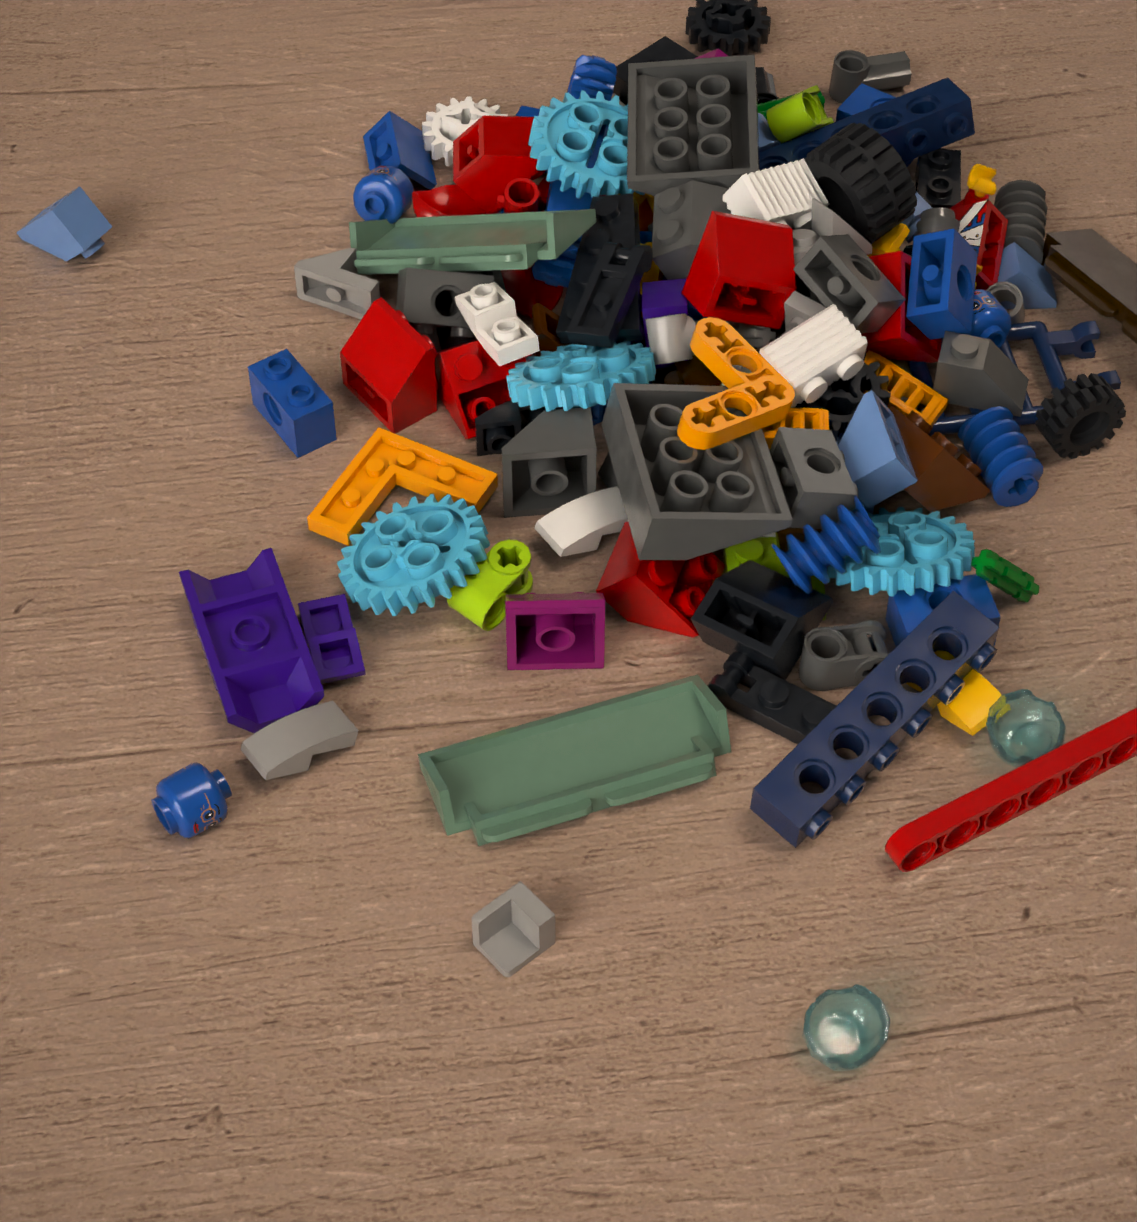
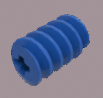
M991 407L967 419L959 428L957 436L970 454L972 462L983 471L980 475L984 479L986 487L991 490L993 499L998 505L1004 507L1018 506L1028 502L1039 488L1038 480L1043 474V465L1036 459V453L1028 445L1025 435L1020 433V426L1013 420L1011 411L1007 407Z
M856 495L854 496L856 512H851L842 504L838 505L839 521L836 523L827 515H821L822 531L820 533L809 524L803 526L804 542L799 541L792 534L786 536L787 552L782 551L774 543L771 544L794 585H797L807 594L813 592L812 576H815L824 584L830 582L829 566H832L839 573L845 574L847 572L846 556H849L859 565L864 563L862 547L866 546L876 555L881 553L880 535Z

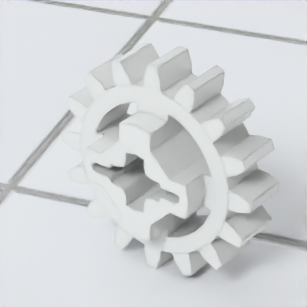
M467 96L465 101H460L459 103L455 98H450L449 106L446 107L438 103L436 104V113H426V122H422L425 151H432L433 160L444 157L445 166L449 167L453 164V141L482 116L508 115L500 113L499 105L487 107V99L474 103L471 96Z

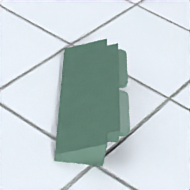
M595 209L413 217L399 218L393 224L389 223L387 219L349 222L351 248L357 249L354 265L357 267V274L359 275L399 273V270L404 268L449 272L524 270L530 268L537 260L557 259L596 223Z
M697 674L418 754V759L447 836L472 829L478 846L577 819L599 810L624 805L705 781L717 776L714 757L730 753L731 744L726 708Z

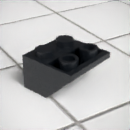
M749 560L715 579L691 620L704 643L729 655L733 652L743 653L751 658L756 666L786 680L801 656L807 633L814 628H818L834 601L832 597L814 589L812 593L807 594L797 585L795 586L791 578Z

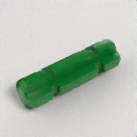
M983 549L979 557L972 558L971 566L976 569L977 576L989 581L988 583L1011 595L1016 600L1025 603L1029 602L1032 595H1038L1039 585L1034 583L1035 579L1032 575L1022 571V569L1000 557L992 550Z

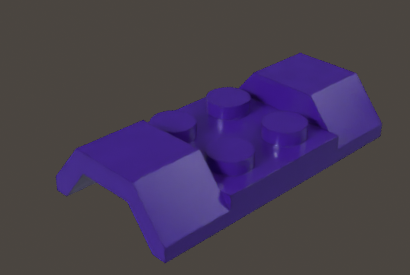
M272 548L262 550L247 570L209 580L190 570L179 572L204 655L228 723L256 733L285 716L317 705L323 699L324 689Z

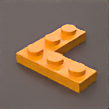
M378 427L307 517L308 529L349 546L351 544L350 535L358 534L362 530L361 523L368 522L395 485L425 497L434 494L438 502L447 494L451 495L453 502L463 498L468 507L474 505L479 513L498 487V474Z

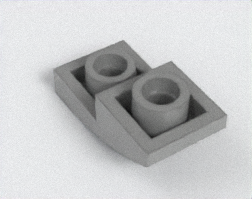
M329 701L302 709L269 724L244 740L240 750L265 780L308 771L312 755L355 746L359 730L334 701Z

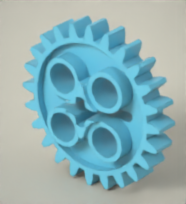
M581 90L579 99H575L568 92L565 93L563 102L553 97L549 107L543 105L540 107L539 116H534L528 145L532 146L530 158L538 159L536 169L539 171L548 170L546 178L548 182L558 179L562 181L560 187L562 192L570 187L575 188L576 198L578 199L585 192L591 193L592 198L593 196L599 197L600 195L633 194L635 190L628 189L627 185L628 104L625 106L619 105L620 99L617 95L611 101H607L604 99L601 91H598L596 99L590 98L585 90ZM602 125H609L594 167L587 168ZM635 191L636 193L642 196L645 195V193Z
M624 341L619 344L615 342L613 348L570 344L558 346L557 351L554 352L541 351L540 357L528 356L526 357L527 362L516 363L515 368L509 369V375L506 376L509 396L512 403L518 402L519 407L530 405V410H536L545 406L546 412L552 411L557 407H563L564 411H568L571 408L587 409L597 404L606 405L613 383L649 384V381L655 380L656 368L653 352H650V347L643 348L642 343L631 345L630 341Z
M430 494L424 503H419L416 496H414L406 507L402 508L399 503H393V512L388 515L381 511L376 512L378 521L375 523H361L364 533L350 535L349 539L352 546L341 549L344 559L337 562L341 571L338 576L352 603L358 602L361 610L365 611L372 607L375 615H380L388 607L392 616H397L403 607L408 606L411 614L416 612L419 603L425 602L427 606L432 608L435 605V597L442 595L450 599L452 597L450 588L454 585L459 587H466L468 585L464 576L478 574L480 570L476 562L487 560L484 549L490 546L487 538L489 533L475 506L468 507L463 498L453 502L451 495L447 494L437 502L434 494Z
M898 507L895 512H888L885 508H879V514L867 513L880 535L881 553L876 555L864 546L862 547L864 563L859 565L849 556H846L847 572L845 574L839 573L832 566L828 567L829 578H836V585L840 586L851 583V591L854 592L864 587L869 588V595H874L881 590L887 591L891 597L898 590H905L910 596L915 594V589L917 588L934 592V584L949 587L951 586L950 578L962 580L964 578L963 571L972 570L971 560L975 557V540H973V532L967 531L965 523L955 524L954 516L940 519V511L925 515L923 514V508L905 511L904 507Z

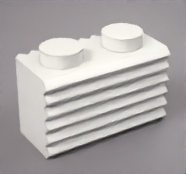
M804 158L799 161L784 163L780 166L777 165L774 168L770 167L761 171L758 170L755 173L751 172L748 175L746 173L723 194V202L727 203V209L731 210L733 215L785 224L791 228L795 227V229L812 228L813 198L825 206L829 205Z
M832 304L762 347L759 354L793 387L795 397L790 408H795L797 404H801L804 400L806 403L816 401L824 394L833 381H838L839 378L846 381L855 376L864 365L863 359L868 342L866 337L861 335L860 330H856L854 324L849 322L848 317H844L842 311H838L837 306Z

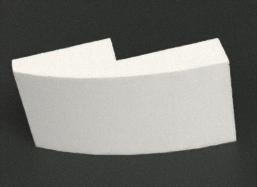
M495 281L489 284H479L470 291L455 296L456 305L469 328L486 352L499 366L540 351L538 336L517 316L515 300Z
M616 486L584 495L560 506L539 519L534 529L560 557L597 550L602 535L621 532L624 523L628 519L620 490Z

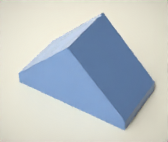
M1015 242L1005 247L1002 253L998 282H1010L1016 285L1022 293L1025 309L1056 308L1057 299L1051 274ZM1010 301L1000 302L1005 309H1014L1016 306Z

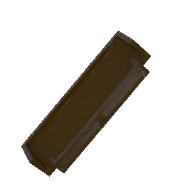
M1093 229L1046 233L1041 263L1045 270L1100 315L1114 317L1122 324V332L1137 344V264Z

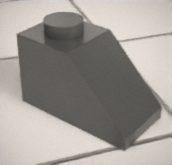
M945 331L933 390L949 399V404L981 410L1002 406L1007 407L1013 416L1021 417L1029 379L991 339Z

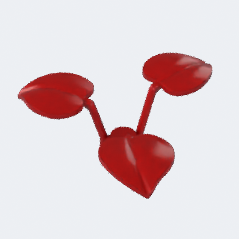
M547 176L543 178L538 187L528 178H515L511 180L505 187L504 196L499 195L497 197V203L488 214H497L502 209H504V213L538 212V208L540 211H544L550 184L546 180ZM457 184L444 185L425 191H413L412 204L416 217L486 214V211ZM532 266L524 270H501L506 293L515 300L517 313L532 318V306L537 302L551 311L558 304L564 287L544 284L545 282L534 279L531 270Z

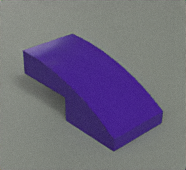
M345 594L298 603L305 640L321 684L366 675L356 630L353 628Z

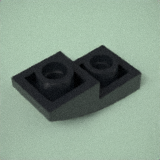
M512 400L475 418L477 456L502 454L501 448L546 410L545 406L536 410H530V405L519 407L518 402L512 403ZM557 407L554 410L563 409V407Z

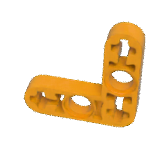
M713 317L699 320L690 341V348L728 389L690 403L684 408L677 427V435L680 440L694 449L706 450L785 419L795 397L794 389L790 383L729 323ZM732 365L745 367L752 373L741 372L732 367ZM726 408L738 409L747 416H736L728 412Z

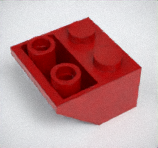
M482 116L453 141V182L487 213L497 203V197L499 195L504 196V190L508 182L515 178L535 180L546 171L537 170L536 164L538 159L530 158L532 146L528 145L534 117Z
M712 211L682 294L703 317H713L726 321L780 329L785 318L784 302L796 290L795 271L793 270L795 267L793 229L785 224Z
M380 297L373 301L340 351L343 384L392 433L396 434L437 411L436 391L439 385L435 376V359L437 357L435 346L428 336L419 334L409 324L403 312L394 310Z
M477 339L437 352L435 359V376L439 385L437 391L441 401L465 439L475 437V418L511 400L506 376L509 375L508 370L514 369L516 363L527 362L526 357L528 356L499 366Z
M627 521L622 527L596 593H603L605 601L628 622L693 638L698 636L699 633L691 618L715 579L722 576L725 564L712 552L688 560H639L629 522Z

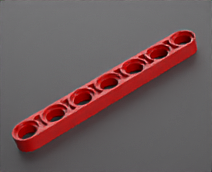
M1137 708L904 825L888 839L885 845V852L902 872H910L1137 756Z

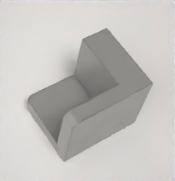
M519 881L473 915V945L503 976L511 977L555 944V914L527 886Z

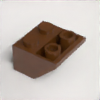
M893 405L889 407L894 414L918 480L904 489L929 512L982 499L989 494L991 490L977 478L983 471L963 453L956 459L954 456L960 450L940 432H935L930 437L928 434L933 427L913 410L906 417Z

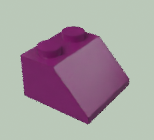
M525 593L506 595L507 670L604 668L605 598L603 593Z

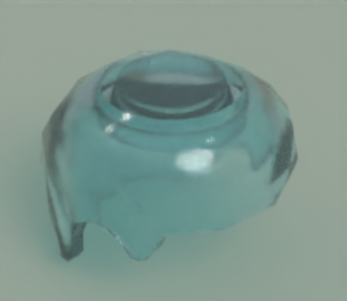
M1020 689L1001 695L989 708L986 729L992 749L1002 761L1015 768L1065 743L1067 729L1055 704L1034 696L1028 689Z
M855 984L846 989H828L820 994L805 1012L802 1036L810 1055L830 1069L836 1071L857 1070L869 1065L885 1047L888 1040L890 1017L883 1000L865 986Z

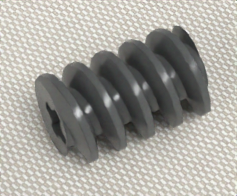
M1016 180L1008 182L999 189L994 202V206L1008 220L1004 248L1015 242L1041 264L1044 253L1045 225L1048 209L1045 201L1046 192L1040 185L1031 181Z

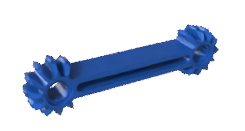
M581 55L576 60L567 92L575 99H579L581 90H585L590 98L596 99L598 91H601L604 99L611 101L617 75L616 65L602 57ZM606 124L601 127L587 168H593L604 139ZM558 179L550 182L544 211L590 209L591 193L585 192L578 199L576 198L575 188L570 187L562 192L560 191L562 181ZM582 236L557 259L537 260L531 269L534 279L543 281L546 285L568 288Z

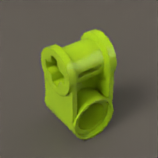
M818 85L801 91L767 110L766 116L773 135L781 143L834 123L832 117H827L817 95L820 92Z
M508 539L495 544L486 554L487 560L476 563L480 572L464 576L468 584L466 587L454 585L450 588L452 597L450 599L447 598L448 605L485 631L493 630L504 620L506 616V595L525 594L532 591L533 577L528 570L531 565V553L529 548L518 540Z

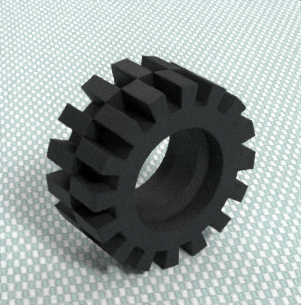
M1091 373L1089 377L1085 374L1078 375L1076 382H1073L1071 378L1064 381L1065 387L1061 390L1057 387L1051 391L1052 399L1045 398L1041 403L1044 409L1037 410L1036 417L1038 420L1035 421L1036 426L1060 457L1065 458L1068 455L1070 459L1077 458L1079 452L1085 456L1090 454V448L1093 446L1098 450L1104 446L1101 442L1104 438L1109 440L1115 435L1113 428H1121L1123 424L1120 418L1126 416L1124 403L1102 376L1099 377L1094 373Z

